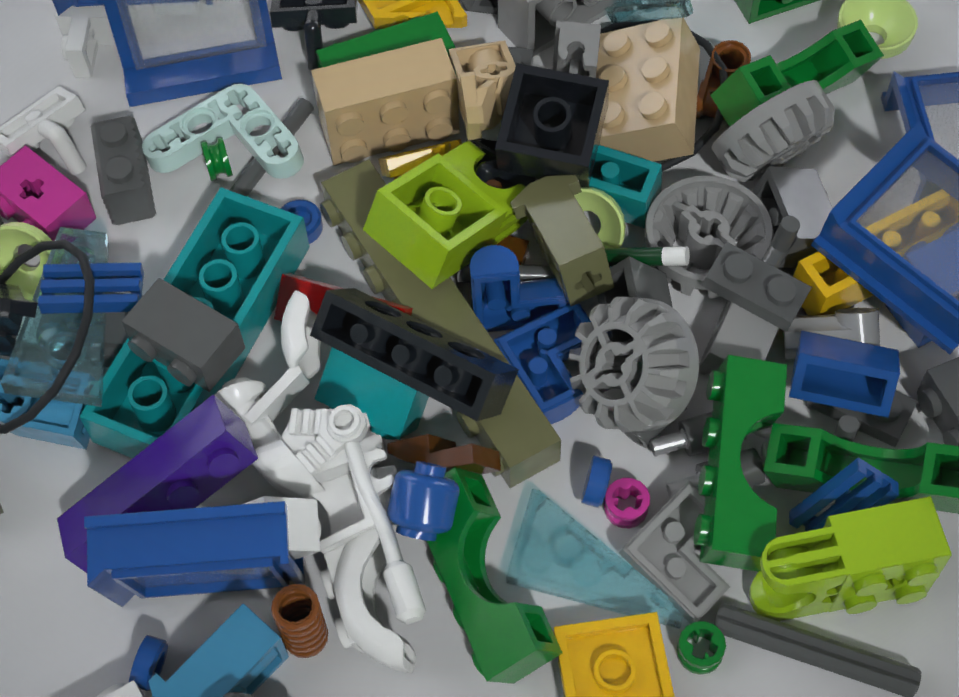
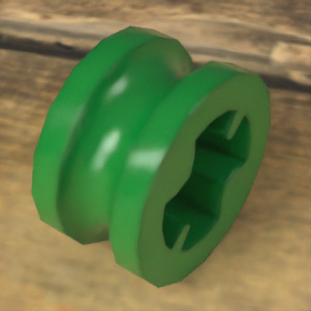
M217 138V142L213 145L208 144L206 141L201 142L211 181L217 180L219 174H225L227 177L233 176L223 138Z
M705 621L693 622L687 625L680 634L676 649L677 658L681 665L689 672L698 675L708 674L716 670L722 662L726 649L725 637L721 630L712 623ZM699 637L709 640L708 650L714 653V655L709 657L708 653L705 652L703 659L692 655L694 646L688 641L693 639L695 643H698Z

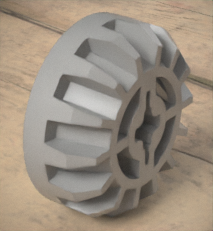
M817 80L807 81L774 96L750 111L725 130L715 140L711 149L728 176L743 182L747 180L753 181L761 174L763 175L768 166H784L787 164V161L796 155L803 154L810 145L818 143L821 140V136L831 131L834 123L835 108Z
M694 176L671 184L655 198L647 214L644 242L646 247H673L677 238L685 246H688L690 254L688 266L655 267L666 273L668 284L673 281L680 283L682 294L691 296L695 288L707 290L708 298L712 299L719 298V295L702 287L707 274H696L688 270L692 266L697 269L709 270L726 242L761 260L771 244L773 229L771 218L765 205L751 190L735 181L722 177Z
M615 297L611 304H598L589 315L591 322L580 323L575 331V336L582 341L581 348L571 349L568 360L579 362V375L571 377L570 384L572 389H580L584 392V395L579 399L581 409L586 414H594L599 426L605 429H619L621 432L653 431L670 424L681 415L689 404L698 380V349L688 323L670 305L651 298ZM620 329L630 334L634 340L631 342H611L607 332ZM600 342L602 348L598 351L595 362V354L598 344ZM610 389H622L625 397L611 399L602 393Z

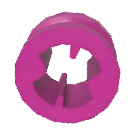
M634 478L615 480L609 485L605 495L604 512L607 519L613 525L620 528L630 529L639 526L648 514L650 505L648 489L642 482ZM631 495L636 498L635 508L638 509L630 506L624 511L618 509L619 499L617 497L626 500Z

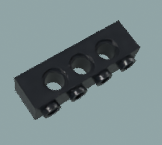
M355 288L326 290L310 336L475 421L501 415L519 369Z

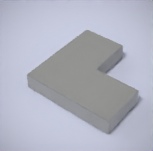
M688 480L619 551V554L691 624L698 622L730 586L707 563L700 562V556L693 551L698 546L694 544L695 523L698 515L704 514L705 496L699 495L698 488Z

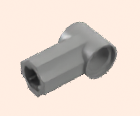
M846 308L836 310L835 314L796 316L788 331L783 330L785 359H795L801 330L880 346L879 309Z

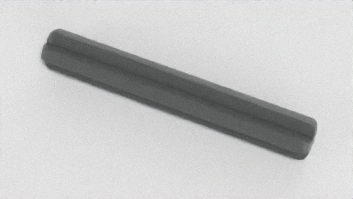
M726 603L721 604L718 609L714 625L721 630L724 636L904 697H914L919 689L921 670L917 667Z

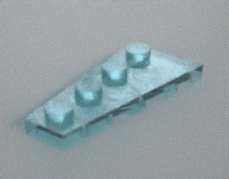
M65 227L59 228L55 241L68 240L86 254L89 263H108L109 242L106 233ZM65 249L51 250L46 264H79L76 257ZM43 273L33 296V301L38 302L39 296H42L40 285L41 280H44ZM55 293V295H84L83 293ZM37 305L35 318L25 317L0 382L5 394L41 398L54 383L72 351L83 313L41 314ZM106 312L93 313L81 355L60 392L52 400L102 407Z

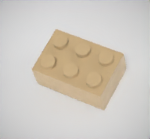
M682 15L600 34L596 78L609 80V103L599 145L653 162L694 154L700 47Z
M442 38L311 70L320 124L333 166L346 162H358L366 157L389 151H401L408 146L432 140L440 141L460 133L457 77Z

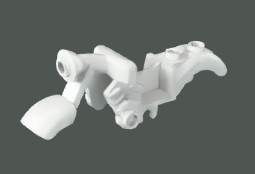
M295 290L288 301L281 325L282 351L289 369L267 392L266 385L262 381L241 377L226 382L215 396L245 422L258 459L252 463L255 469L283 496L317 499L328 512L331 525L330 536L320 541L321 552L324 554L328 568L321 570V578L330 599L336 598L341 617L335 619V625L343 647L346 649L353 646L360 653H366L378 663L412 674L416 663L415 652L410 645L403 642L397 633L383 627L375 608L374 592L377 580L385 568L383 576L396 618L408 625L422 620L426 612L413 567L403 561L393 529L397 525L392 523L387 516L391 494H386L385 491L392 488L394 477L398 470L393 465L375 469V466L387 459L382 436L368 430L371 425L367 414L362 413L358 407L351 404L340 405L335 409H316V411L291 408V416L282 436L273 424V421L310 383L309 379L322 367L320 355L321 341L310 336L317 315L310 309V302L307 296Z

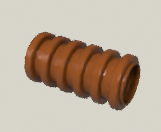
M291 584L283 587L276 593L272 601L271 612L284 646L290 654L298 658L315 656L324 649L328 642L329 634L317 594L310 587L303 584Z

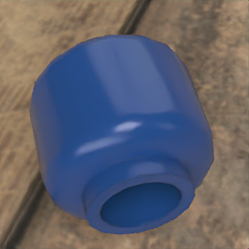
M416 461L414 470H401L395 475L387 516L392 523L397 525L396 533L415 539L436 541L437 534L446 533L451 530L460 489L458 483L445 477L447 467Z

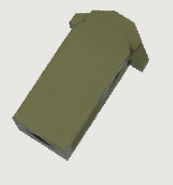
M576 175L546 176L529 183L510 203L517 220L526 216L530 225L533 224L532 229L541 253L570 306H573L615 287L605 248L574 196L582 192Z

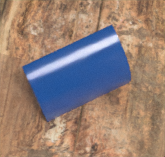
M801 330L789 397L888 418L900 375L899 350Z

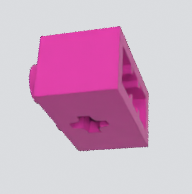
M26 145L0 166V215L4 219L9 220L13 217L18 222L27 223L42 230L52 241L68 240L69 242L96 219L87 193Z

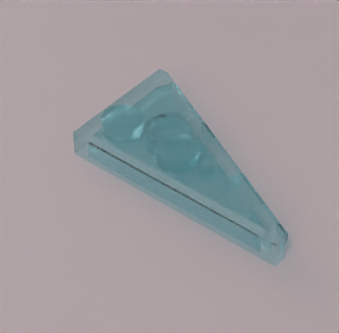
M619 0L605 8L612 23L685 18L693 14L694 10L690 0Z
M531 490L506 575V583L629 616L657 612L659 624L678 629L681 628L685 610L540 490Z

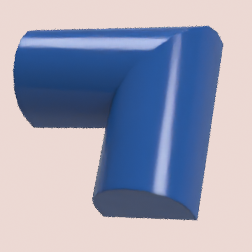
M501 245L482 247L474 253L470 260L473 311L487 332L516 329L568 304L555 278L520 281L517 257L506 247Z
M580 303L570 306V304L562 306L494 339L495 344L509 364L519 369L517 376L550 424L559 422L576 411L580 406L579 399L583 396L580 389H572L570 384L572 376L563 363L568 360L571 349L581 348L582 341L575 336V331L579 324L591 322Z

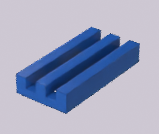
M89 263L95 280L93 313L130 312L142 298L144 279L142 263ZM44 264V280H41L40 285L42 296L38 298L41 314L83 313L84 295H55V293L84 294L85 280L80 265ZM103 292H131L130 294H103Z
M858 457L789 511V524L796 529L804 525L805 531L823 528L828 516L887 505L899 496V483ZM864 477L867 478L864 482H862L860 485H858V486H857L856 488H854L852 491L849 490L852 486H854L856 483H858L861 479H863ZM835 500V504H833L830 508H828L818 517L815 516L818 512H820L823 508H825L827 505H829L831 502Z

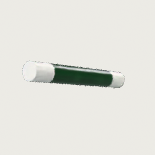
M688 246L605 248L609 267L616 265L629 256L649 266H688L690 259Z

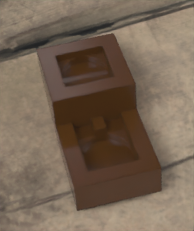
M425 434L387 444L388 454L400 460L416 464V461H423L447 467L446 472L454 467L479 474L501 471L499 451L473 443L456 447V442Z

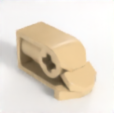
M505 40L448 49L449 58L457 77L458 105L466 126L468 140L481 139L482 131L495 128L503 118L516 67Z

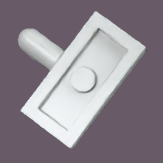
M58 86L0 126V151L11 158L25 145L32 151L37 150L40 142L46 138L51 141L72 175L83 172L87 165L65 131L74 123L75 117L85 111L78 96Z

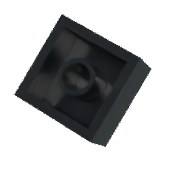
M516 63L495 146L498 171L538 179L546 176L576 175L580 187L589 188L608 109L609 80Z

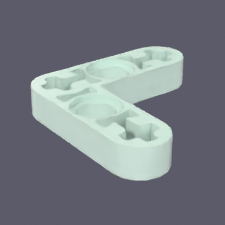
M234 84L223 89L156 129L142 143L143 153L150 167L159 173L172 172L203 154L201 142L206 141L208 144L213 145L217 142V138L222 137L224 141L234 134L263 169L274 178L282 179L293 176L304 164V157L296 138L253 88L245 84ZM240 104L242 107H246L248 112L243 115L237 105ZM212 123L207 131L199 134L192 133L197 125ZM260 125L271 126L263 135H249L255 127ZM185 137L186 141L182 142L180 138ZM278 146V149L285 157L281 158L278 155H274L272 149Z

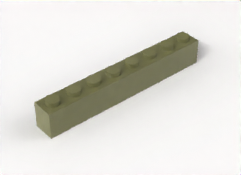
M369 159L321 182L324 201L319 204L321 212L331 228L337 225L343 233L341 240L349 257L353 261L359 258L364 265V277L374 294L381 292L387 301L413 308L412 317L509 364L450 277L434 289H431L363 231L377 190L387 185ZM518 376L515 378L501 415L475 421L460 412L456 413L458 422L468 438L476 436L483 447L499 451L501 471L492 472L491 474L494 477L501 474L509 488L516 486L560 461L561 438Z

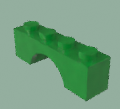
M860 19L829 32L810 47L779 63H775L772 56L769 55L739 67L710 96L730 127L764 102L801 83L817 80L826 94L856 81L884 55Z
M727 355L718 370H712L709 375L706 397L707 400L713 401L712 417H707L702 436L703 447L709 448L708 465L702 466L698 482V494L705 496L704 514L698 515L694 529V544L701 545L700 562L759 572L761 571L760 559L766 545L776 538L778 509L761 499L749 486L742 471L740 453L743 440L747 435L770 428L784 412L787 364Z
M780 423L772 424L763 471L776 488L813 493L859 457L899 483V496L889 504L931 496L936 511L959 514V446L927 442L921 447L912 449L879 448L839 438L824 429ZM864 477L858 483L852 486L849 490L852 491L854 488H856L858 485L864 482L867 478Z
M454 467L445 473V477L458 483L460 493L451 530L446 533L437 534L436 541H427L435 559L433 567L439 579L446 585L453 601V615L457 623L467 634L473 649L472 659L477 670L485 677L486 682L514 684L561 655L562 650L541 606L517 602L507 603L493 589L486 572L485 553L491 532L501 516L482 474Z

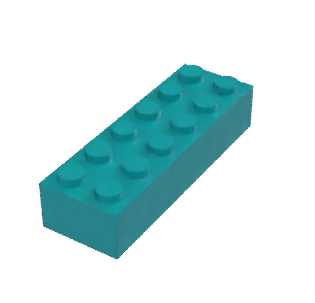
M220 187L165 276L164 281L238 323L245 349L212 390L208 392L195 383L191 386L182 384L169 373L167 366L155 359L152 362L144 361L129 348L128 342L130 340L127 338L79 416L93 443L134 458L210 396L215 395L226 382L235 379L276 307L282 274H295L310 248L302 216Z

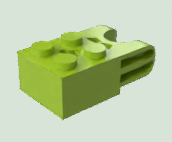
M471 141L462 143L443 156L437 153L377 190L363 227V231L431 289H434L467 266L476 251L482 247L498 244L527 221L526 216L518 220L516 219L510 203L526 186L518 184L511 188L502 189L484 183L476 175L475 171L478 162L486 153Z
M931 496L828 516L824 527L821 529L780 536L773 539L766 545L760 559L761 571L755 575L749 589V599L754 611L759 615L777 621H784L846 609L848 614H859L873 609L877 606L878 602L896 599L897 604H909L925 598L952 556Z

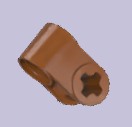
M727 40L720 42L713 49L705 78L700 84L697 95L696 119H701L702 116L715 118L718 109L710 96L720 86L719 70H722L714 59V52H717L726 65L727 70L725 69L729 77L739 67L751 62V53L743 43Z

